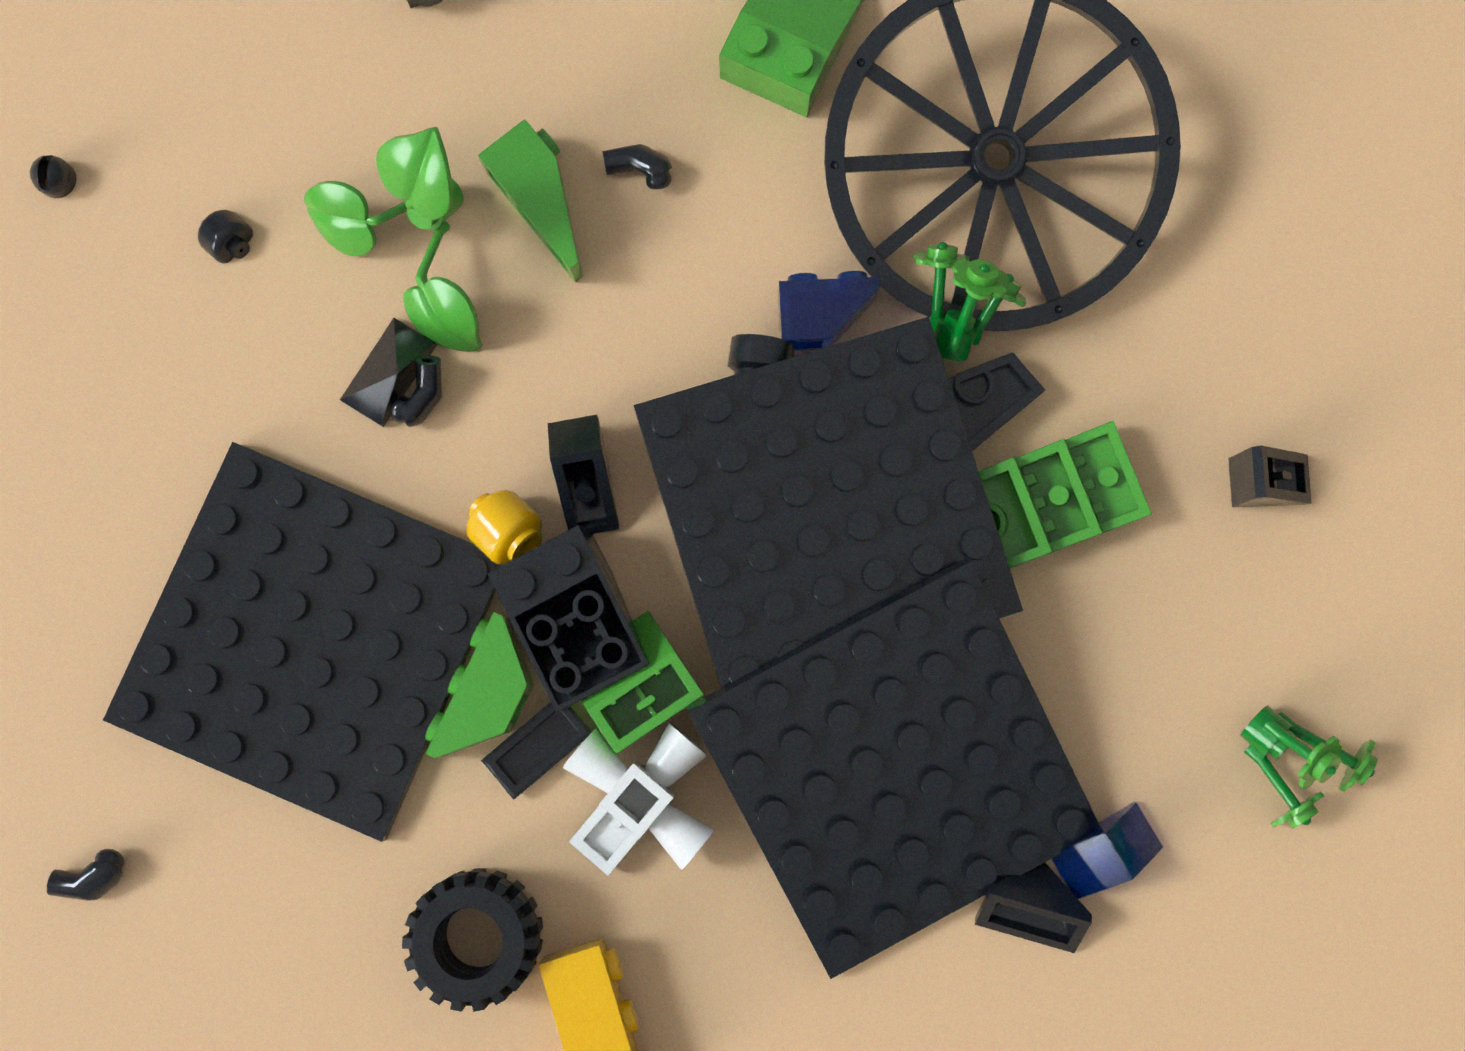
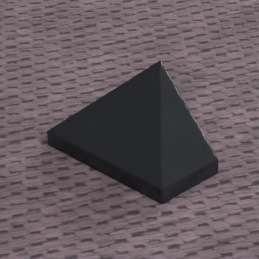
M393 318L340 401L384 427L391 416L393 401L401 395L404 396L416 378V358L431 355L437 344L396 318Z
M1046 863L1035 867L1023 875H1011L992 884L975 916V925L1071 953H1075L1092 923V914Z

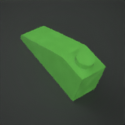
M524 119L478 154V157L488 176L574 282H577L583 277L562 175L556 159V155L560 153V150L543 128L535 132Z

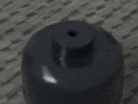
M218 210L209 214L202 221L198 229L199 244L219 263H228L234 257L241 259L249 252L250 246L248 242L253 237V229L235 212Z

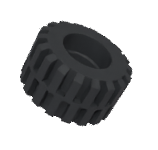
M475 868L470 872L463 870L434 885L432 889L423 894L415 903L417 908L408 915L405 923L406 926L410 927L409 933L402 937V949H409L410 956L404 960L407 972L413 969L417 972L419 977L413 983L419 991L427 986L433 992L429 1000L438 1005L447 1000L451 1002L450 1010L460 1012L466 1006H472L473 1012L485 1010L493 1002L495 1005H498L505 1001L513 991L516 992L537 963L536 958L542 949L543 939H540V932L543 929L542 917L537 918L535 909L538 905L533 896L529 899L522 892L525 886L518 880L512 883L506 879L508 874L498 870L494 873L486 872V868ZM466 908L481 910L491 916L499 926L503 939V948L501 955L493 964L484 967L471 966L460 961L451 951L447 940V927L450 918L459 910Z

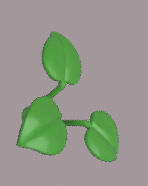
M431 127L413 134L396 136L386 141L379 148L376 163L380 178L392 195L404 200L402 203L380 214L368 215V204L364 195L353 186L343 182H321L311 187L305 193L304 203L318 231L335 249L350 256H363L376 245V235L372 226L382 224L406 211L409 220L420 229H434V234L415 276L418 286L408 288L403 294L407 315L420 333L440 346L457 351H475L483 346L479 338L477 313L465 291L459 285L446 278L432 277L429 280L427 278L428 270L441 239L450 230V225L446 220L462 206L464 201L461 188L451 178L448 158L438 127Z

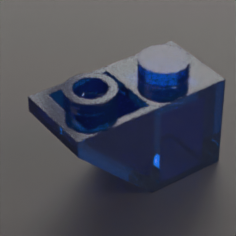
M847 271L838 274L837 279H818L816 274L798 273L790 275L788 281H779L778 314L780 339L791 342L795 346V351L819 350L834 345L876 300L880 289V277H867V273L863 271Z

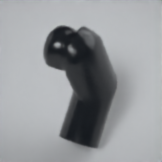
M103 849L96 854L95 862H91L81 873L55 869L51 872L47 882V894L86 901L97 900L119 882L122 876L120 869L124 865V857L116 850Z

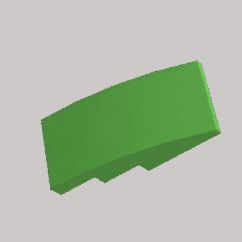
M1114 421L978 471L1010 569L1152 515Z

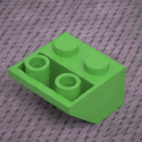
M649 611L633 620V624L650 664L582 700L586 710L615 754L622 752L684 710L686 706L705 696Z

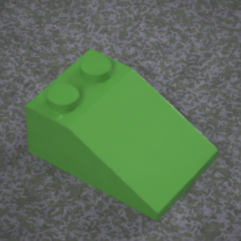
M747 0L719 54L720 79L807 118L864 0Z

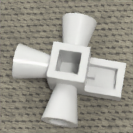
M669 722L645 767L636 761L628 769L596 728L564 764L563 769L608 794L571 838L569 843L608 876L649 828L682 870L715 829L670 805L669 803L676 794L669 787L705 759L708 754Z

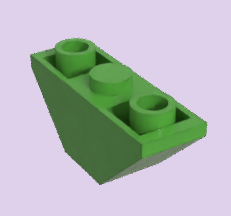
M493 612L490 620L483 618L479 622L470 642V646L476 649L468 666L466 667L461 664L451 679L448 692L453 694V697L446 712L438 711L428 727L425 739L431 743L425 754L433 758L444 757L512 732L534 685L510 618Z

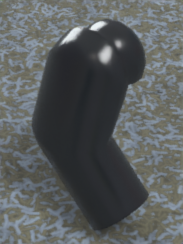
M637 144L602 151L607 175L636 170L645 174L646 184L650 189L668 187L672 181L669 172L672 165L668 157L646 145Z
M424 355L416 358V390L410 398L401 395L393 401L391 416L396 422L406 423L408 427L420 425L441 400V359L437 356Z

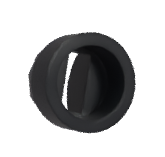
M40 156L32 163L29 170L33 185L50 198L65 197L72 192L76 185L77 178L73 167L57 156ZM46 171H47V179H48V184H49V185H44V184H45Z

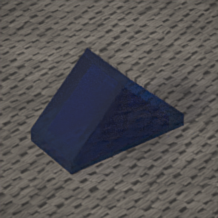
M1132 802L1099 822V828L1063 848L1061 854L1051 859L1066 886L1078 899L1133 880L1163 848L1137 802Z

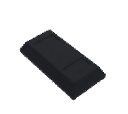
M549 702L481 761L514 800L583 742L592 731L571 706L556 713L552 703Z

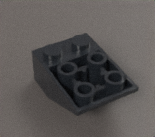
M577 525L487 573L556 713L650 664L615 577L591 530Z

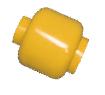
M500 490L492 494L486 493L479 496L470 506V518L467 522L466 534L470 541L492 562L504 565L540 546L543 537L541 534L542 520L539 514L516 493L509 490Z

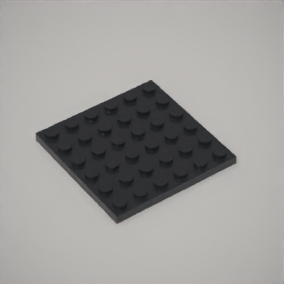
M929 316L634 405V411L721 688L965 558L972 562L999 618L1023 611Z
M232 442L103 721L383 842L387 840L430 741L425 739L428 727L438 711L443 713L451 695L448 692L451 679L461 664L464 665L472 647L470 646L472 636L479 622L485 618L496 593L487 573L502 565L492 562L481 550L468 541Z
M966 558L686 706L830 979L986 895L992 884L1011 875H1023L1102 831L972 562Z

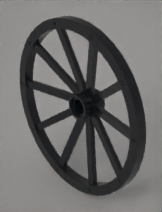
M907 0L873 29L858 48L845 69L829 112L824 156L826 186L837 225L850 251L862 268L880 287L912 310L930 318L933 296L908 283L884 260L976 183L981 181L982 185L963 255L969 256L970 262L979 259L997 186H1000L1045 299V303L1016 310L995 311L984 331H1010L1045 325L1068 317L1093 304L1119 284L1143 258L1167 216L1175 192L1181 148L1179 118L1168 77L1156 53L1136 26L1107 0H1034L999 123L995 127L954 3L964 0ZM1050 2L1076 12L1095 24L1118 47L1014 132L1013 127ZM936 10L939 11L980 134L968 128L875 63L884 50L902 32ZM1126 59L1129 60L1144 87L1151 108L1155 135L1025 147V143L1122 62ZM865 77L967 146L969 151L845 157V138L848 120L855 98ZM997 143L1003 145L1008 150L1010 161L1006 169L995 170L986 163L984 153L988 145ZM1155 152V166L1151 189L1144 210L1134 230L1025 165L1026 162ZM970 167L968 172L876 248L872 246L857 219L851 203L846 173ZM1016 178L1124 244L1123 247L1095 276L1078 288L1061 296L1014 179ZM955 285L951 304L943 303V316H946L948 310L962 311L968 296L965 288ZM974 309L972 316L976 321L983 310Z

